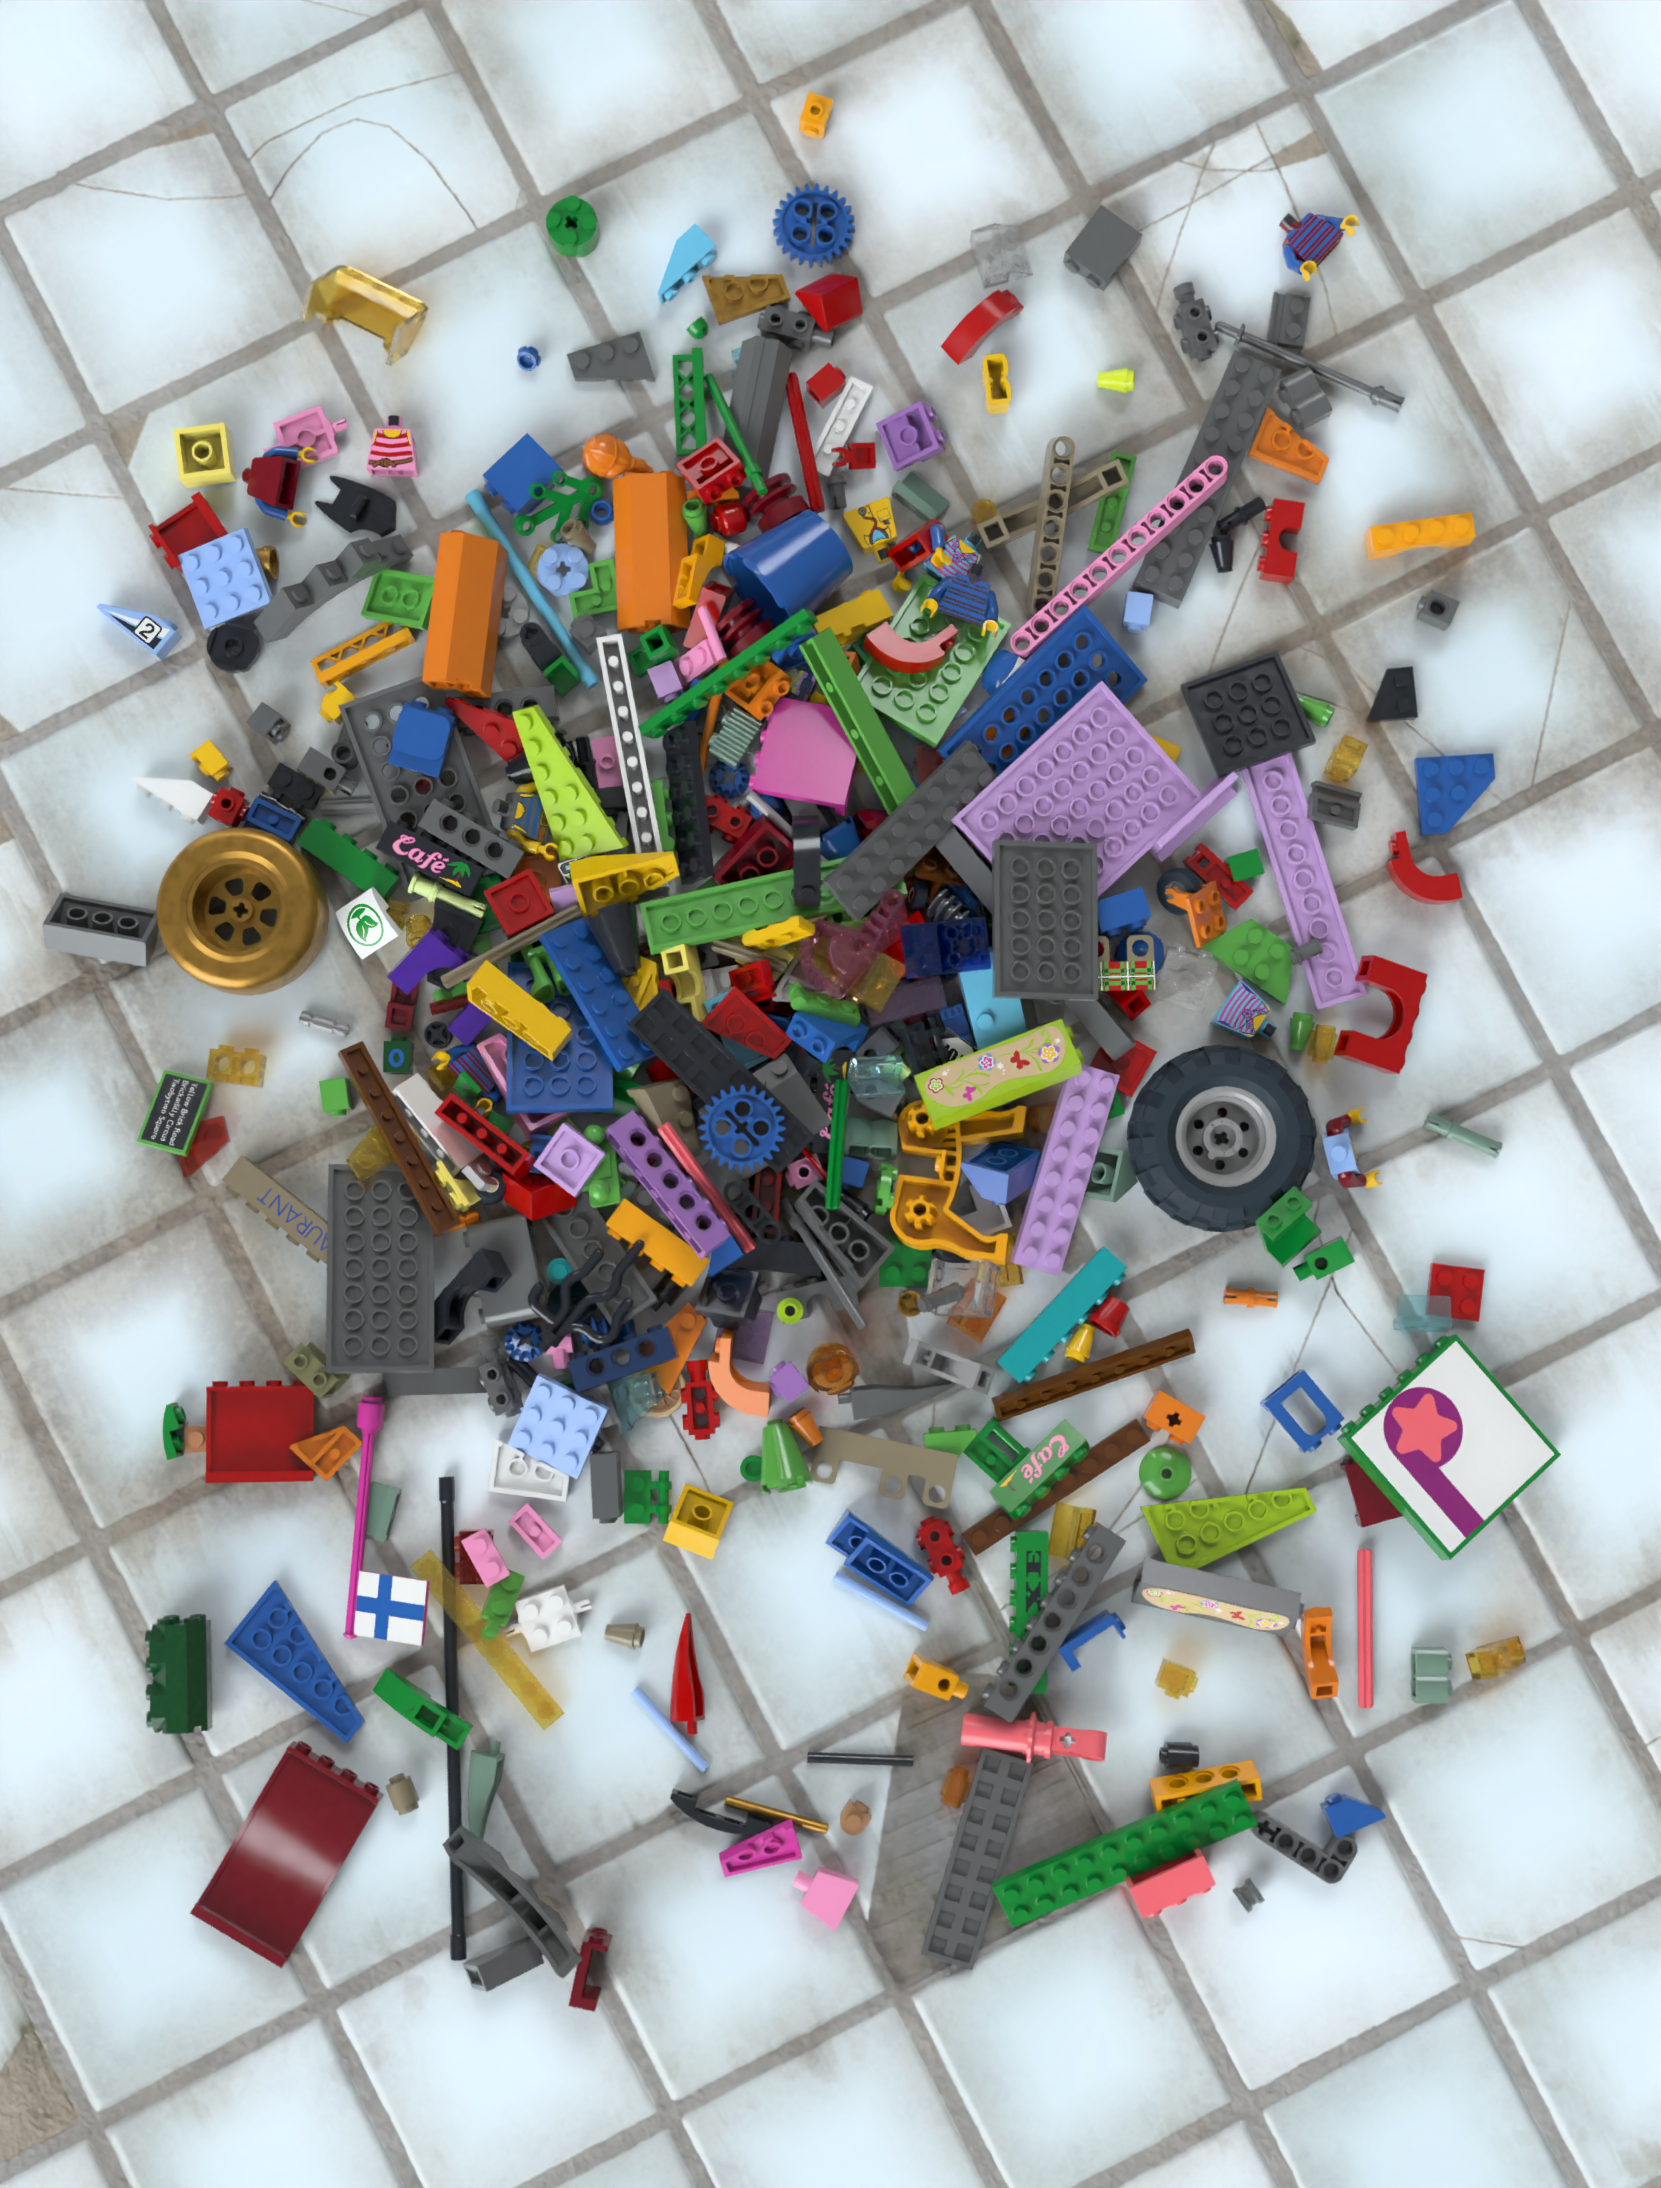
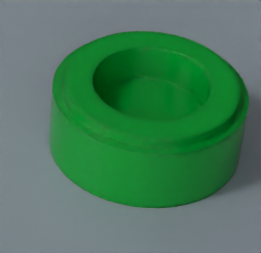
M750 1455L742 1461L740 1472L744 1479L750 1482L761 1480V1457Z

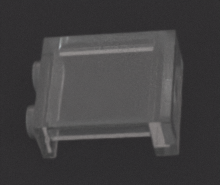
M932 1259V1265L928 1271V1288L925 1294L935 1292L953 1282L962 1285L965 1292L963 1293L962 1300L940 1306L930 1312L936 1316L992 1318L1000 1267L990 1260L979 1259V1264L945 1263L939 1259Z

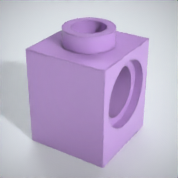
M671 660L647 670L660 703L666 702V704H670L680 696L683 688Z

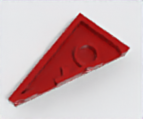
M448 696L445 699V705L507 763L508 760L524 751L514 717H507L503 713L486 707L480 709L468 705L467 701Z

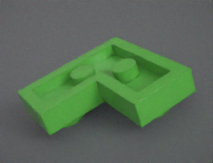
M613 558L588 564L593 589L568 594L574 619L579 615L583 617L587 612L592 617L617 612L616 569Z

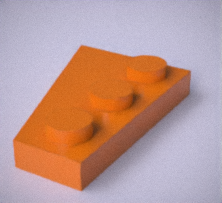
M1268 407L1248 457L1319 485L1329 458L1307 439H1303L1294 432L1287 422L1281 421L1274 415L1275 412Z
M689 1302L664 1326L670 1327L680 1358L644 1370L669 1396L708 1322L702 1315H697L694 1310L695 1308ZM651 1341L641 1348L643 1355L649 1356L654 1352V1344Z

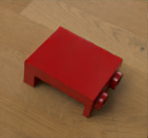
M200 492L191 496L194 502L158 526H154L153 523L148 526L152 531V534L149 535L150 539L157 548L162 546L167 553L163 556L171 569L176 567L181 574L184 572L178 555L229 534Z

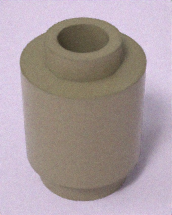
M400 1773L389 1778L390 1784L385 1787L393 1808L398 1811L399 1816L419 1808L417 1802L419 1797L411 1776L405 1777L404 1773Z

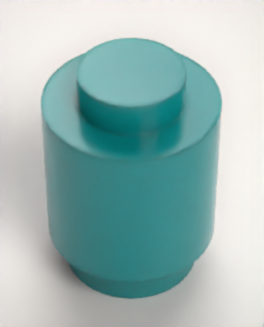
M561 1257L549 1263L547 1276L553 1283L561 1284L563 1279L574 1270L566 1257Z

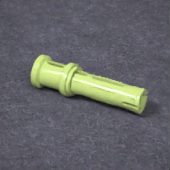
M418 871L414 874L408 888V893L410 894L415 892L428 898V901L431 903L435 902L436 899L480 920L483 919V914L486 913L488 907L486 904L484 905L443 887V884L438 880L434 882L421 876V873Z

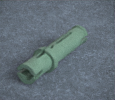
M1432 1112L1426 1118L1436 1122V1124L1425 1120L1423 1125L1424 1128L1444 1135V1138L1447 1140L1454 1139L1493 1158H1497L1499 1152L1490 1147L1498 1150L1502 1149L1503 1143L1462 1127L1455 1120L1448 1121Z

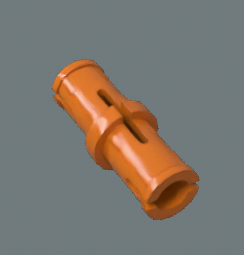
M1228 1287L1224 1289L1225 1295L1234 1296H1223L1224 1304L1247 1305V1308H1253L1254 1306L1277 1308L1278 1305L1276 1300H1267L1268 1298L1278 1299V1291H1256L1255 1288L1248 1287V1290Z

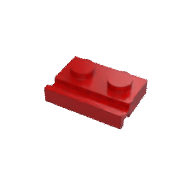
M768 959L760 960L728 972L732 988L736 986L754 1004L777 997L776 993L772 991L774 982Z

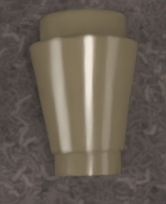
M572 518L562 525L560 534L565 542L580 548L586 555L591 554L596 549V542L580 520Z
M638 1623L607 1624L605 1640L633 1650L643 1646L645 1627L639 1626Z

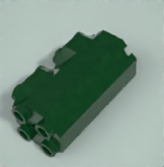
M193 1614L184 1619H180V1615L163 1616V1618L157 1619V1622L152 1625V1630H146L145 1644L149 1646V1657L146 1658L145 1669L146 1673H152L153 1683L146 1686V1699L150 1700V1711L146 1715L147 1727H153L156 1733L162 1731V1734L194 1733V1727L201 1726V1731H207L212 1728L211 1620H206V1614Z

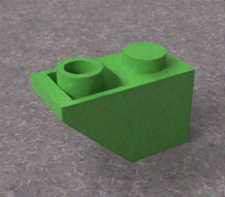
M970 1424L955 1425V1430L944 1431V1427L928 1428L929 1433H923L924 1448L956 1454L959 1457L977 1436V1430L971 1429Z

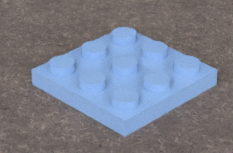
M242 528L178 555L204 629H211L224 622L267 606L273 599L248 528Z
M540 1373L535 1379L508 1445L578 1479L581 1476L610 1407Z

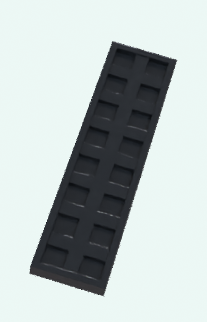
M665 988L627 1024L707 1105L712 1107L715 1105L711 1098L712 1096L719 1100L722 1098L720 1090H723L727 1095L731 1094V1086L735 1088L736 1092H740L742 1085H745L746 1092H750L751 1088L755 1086L756 1095H759L764 1090L766 1091L764 1098L766 1101L773 1097L775 1100L771 1107L780 1106L781 1109L776 1113V1116H784L785 1120L778 1124L785 1127L786 1131L778 1132V1136H781L784 1142H776L775 1145L780 1149L779 1152L771 1150L770 1154L773 1160H769L766 1157L763 1160L778 1175L816 1137ZM746 1102L737 1104L735 1108L736 1114L741 1117L748 1115L750 1105ZM725 1111V1115L737 1126L738 1130L736 1133L738 1135L744 1133L755 1146H759V1141L747 1130L749 1123L741 1124L730 1111ZM724 1121L731 1128L730 1123L728 1121ZM760 1121L754 1126V1133L758 1136H764L769 1131V1126L766 1122Z

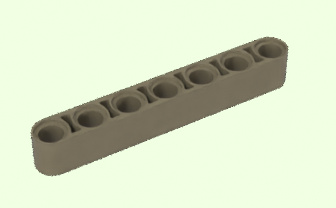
M1066 436L1052 438L1046 447L1026 599V609L1032 616L1038 613L1035 609V603L1038 599H1043L1045 605H1047L1056 596L1075 454V444L1071 438ZM1059 441L1064 443L1066 449L1062 456L1056 452V444ZM1055 468H1059L1062 472V478L1059 482H1056L1052 477ZM1052 494H1055L1059 499L1056 508H1052L1049 504V498ZM1049 520L1055 524V531L1051 535L1045 530L1046 523ZM1046 546L1052 551L1051 558L1047 561L1042 557V550ZM1043 572L1048 576V583L1044 587L1038 581L1040 574Z

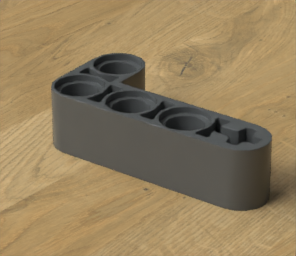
M1256 1811L1253 1813L1257 1823L1265 1822L1272 1830L1270 1834L1264 1828L1259 1829L1257 1825L1249 1828L1258 1839L1329 1884H1335L1343 1878L1358 1852L1356 1842L1348 1834L1338 1839L1332 1835L1324 1849H1322L1266 1812ZM1283 1834H1289L1290 1842L1285 1846L1279 1845V1837ZM1343 1840L1349 1841V1848L1344 1852H1339L1338 1844ZM1309 1848L1312 1849V1857L1308 1860H1302V1851ZM1329 1863H1334L1335 1871L1330 1875L1324 1874V1867Z

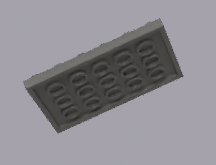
M1018 840L992 841L993 998L1098 1000L1097 844Z

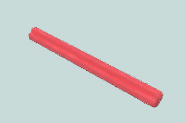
M669 1122L662 1124L658 1128L659 1134L705 1198L710 1202L718 1216L727 1224L729 1231L746 1253L756 1247L755 1241Z
M1358 1549V1705L1361 1708H1372L1374 1706L1373 1553L1370 1549Z

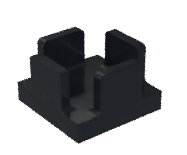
M727 1267L714 1277L706 1276L694 1309L697 1315L710 1317L715 1327L738 1331L740 1326L738 1322L746 1323L747 1318L755 1321L762 1302V1296L758 1290L762 1278L760 1273Z

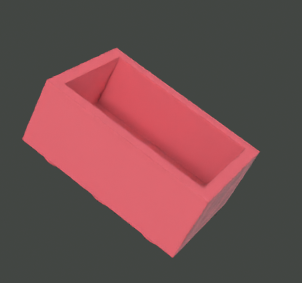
M1199 1848L1188 1855L1131 1879L1129 1876L1125 1878L1142 1918L1157 1916L1162 1912V1909L1171 1905L1179 1906L1186 1902V1898L1195 1894L1203 1895L1209 1892L1212 1886L1216 1885Z

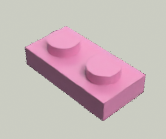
M526 1503L508 1520L511 1526L542 1560L563 1542L529 1503Z
M486 1528L461 1541L486 1588L511 1574Z

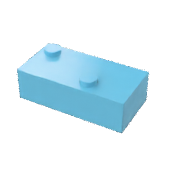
M992 946L953 956L976 1049L981 1050L1027 1032L1020 999L993 998Z

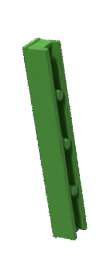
M831 627L800 644L799 647L888 815H890L916 787Z

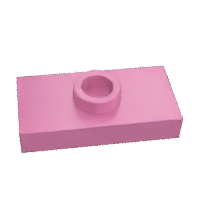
M608 736L590 740L593 758L596 759L594 764L599 788L624 787L615 737Z

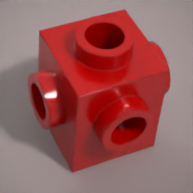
M221 787L219 792L214 793L210 801L212 807L207 815L230 828L238 827L240 822L244 821L250 809L248 807L250 802L244 798L245 793L234 787H231L230 790Z

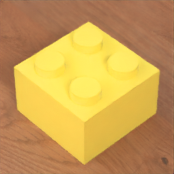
M225 423L173 429L179 480L186 489L237 482L231 432Z

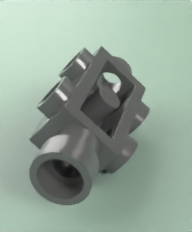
M1186 282L1173 288L1175 298L1180 302L1176 309V314L1173 315L1174 326L1176 330L1181 329L1183 339L1180 340L1183 353L1189 354L1190 360L1197 358L1198 362L1210 359L1212 353H1215L1219 344V336L1216 329H1212L1210 320H1212L1210 307L1208 305L1205 306L1203 298L1197 300L1194 298L1195 289L1193 283ZM1197 311L1198 316L1193 317L1190 312ZM1200 334L1204 335L1205 341H1200L1198 336Z
M767 305L765 314L760 313L757 325L762 337L789 343V347L797 351H803L804 347L810 349L812 342L821 344V347L831 349L836 329L825 333L822 328L817 327V322L809 312L799 311L797 313L789 311L788 308L782 305H774V307ZM774 319L778 320L779 322L773 323L771 320ZM796 325H798V326H803L804 328H803V329H797V328H796Z
M493 1338L478 1344L479 1352L481 1355H484L486 1364L478 1366L480 1371L479 1380L487 1390L490 1409L495 1412L496 1416L505 1414L506 1418L522 1413L520 1408L524 1407L522 1394L515 1384L513 1370L506 1364L507 1359L501 1358L498 1350L501 1348L498 1339ZM502 1368H504V1369L506 1370V1372H507L506 1376H504V1373H503V1371H502ZM511 1393L515 1394V1401H513Z

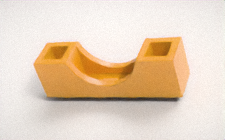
M1472 512L1370 526L1364 534L1369 560L1391 557L1420 547L1438 546L1448 549L1469 546L1476 538Z

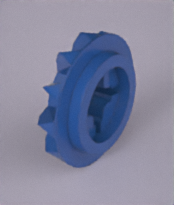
M717 761L710 769L709 784L716 795L724 799H734L741 796L747 790L750 775L746 765L742 762L736 770L721 761ZM722 770L729 774L736 773L734 776L736 787L730 782L722 783L725 779Z
M529 1321L523 1324L518 1322L516 1326L510 1327L504 1339L507 1353L513 1359L522 1362L532 1361L540 1357L543 1353L537 1347L543 1340L540 1337L542 1332L540 1326L533 1325ZM520 1337H530V1343L532 1345H528L527 1343L520 1345Z

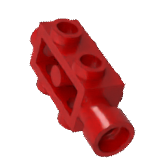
M706 795L710 834L715 830L723 834L721 838L724 841L734 845L754 822L753 817L750 816V811L741 806L734 808L728 805V801L719 795H714L713 797ZM714 807L717 809V813L709 815L708 810ZM739 819L740 824L734 827L731 825V821Z
M708 1360L687 1361V1372H690L691 1382H685V1388H680L681 1403H687V1414H682L683 1430H688L689 1435H695V1440L711 1439L710 1434H715L716 1428H720V1413L714 1412V1401L719 1400L718 1393L711 1380H706ZM696 1390H704L705 1397L703 1399L696 1398ZM698 1416H705L707 1423L699 1425L697 1422Z
M934 1515L920 1522L922 1527L917 1529L919 1535L915 1536L921 1551L926 1549L930 1556V1559L926 1561L932 1574L938 1573L940 1578L946 1576L949 1582L947 1586L951 1595L969 1588L970 1583L967 1577H963L960 1568L964 1567L962 1560L966 1559L961 1546H954L950 1538L955 1534L948 1520L943 1522L941 1517L935 1519ZM937 1531L940 1534L938 1541L930 1539L931 1532ZM948 1555L951 1557L952 1561L949 1565L942 1564L941 1559L943 1556Z

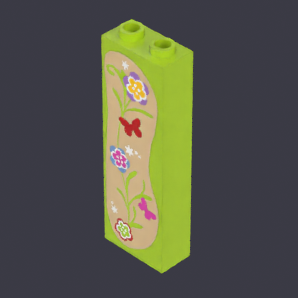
M1059 1019L914 1075L917 1089L934 1130L936 1131L1082 1074L1081 1064L1085 1063L1081 1050L1079 1048L1075 1049L1071 1042L1075 1039L1070 1026L1065 1027L1062 1019Z

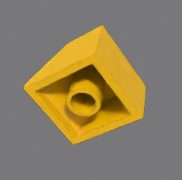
M685 1483L663 1541L712 1560L734 1502Z

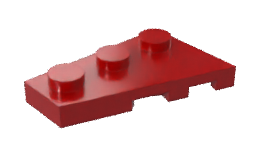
M736 986L700 1022L705 1028L774 1060L793 1041Z

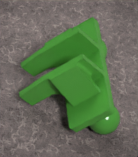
M598 1125L588 1126L583 1133L587 1140L607 1153L581 1191H589L590 1206L593 1208L620 1203L622 1201L621 1187L627 1184V1179L619 1174L618 1164L624 1163V1161L605 1138V1132L608 1127L601 1128Z

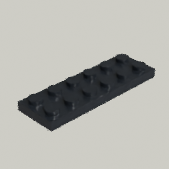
M685 721L668 730L663 737L662 744L666 752L667 763L665 769L669 777V798L672 801L673 826H675V849L678 852L679 876L681 877L682 885H691L713 876L715 873L696 721Z

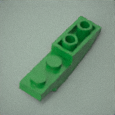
M388 1667L373 1688V1691L383 1701L415 1726L432 1737H438L456 1750L460 1749L473 1728V1725L431 1699L430 1694Z

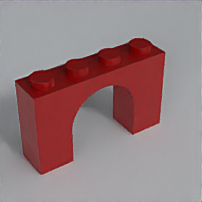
M1375 955L1362 956L1355 981L1377 988L1387 995L1393 1008L1392 1023L1386 1033L1378 1038L1354 1030H1341L1334 1056L1386 1074H1400L1405 1064L1407 1046L1412 1040L1414 1021L1419 1015L1420 1000L1427 987L1426 979L1428 974Z

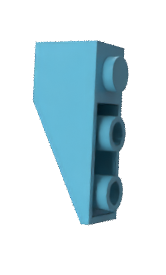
M696 224L691 226L676 240L658 291V299L661 305L667 300L668 302L672 301L684 284L692 283L698 275L697 272L704 266L706 268L709 267L716 259V244Z

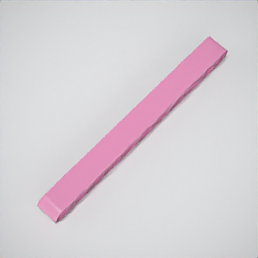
M1215 455L1204 461L1014 633L1010 641L1013 654L1023 660H1027L1082 605L1087 607L1091 605L1218 490L1228 477L1226 460L1221 456ZM1212 468H1220L1222 470L1218 475H1213L1209 471ZM1194 485L1203 487L1200 492H1193L1190 488ZM1179 502L1184 506L1180 510H1174L1171 508V505ZM1155 520H1162L1164 522V525L1158 528L1151 524ZM1137 537L1145 539V542L1141 545L1132 543ZM1116 555H1124L1126 557L1123 562L1113 561ZM1098 572L1107 574L1102 580L1094 578V575ZM1080 589L1088 592L1086 596L1081 598L1076 597L1074 594ZM1059 607H1066L1068 609L1064 615H1058L1055 611ZM1040 624L1049 626L1048 630L1042 633L1037 632L1036 628ZM1023 641L1030 644L1025 650L1016 648Z

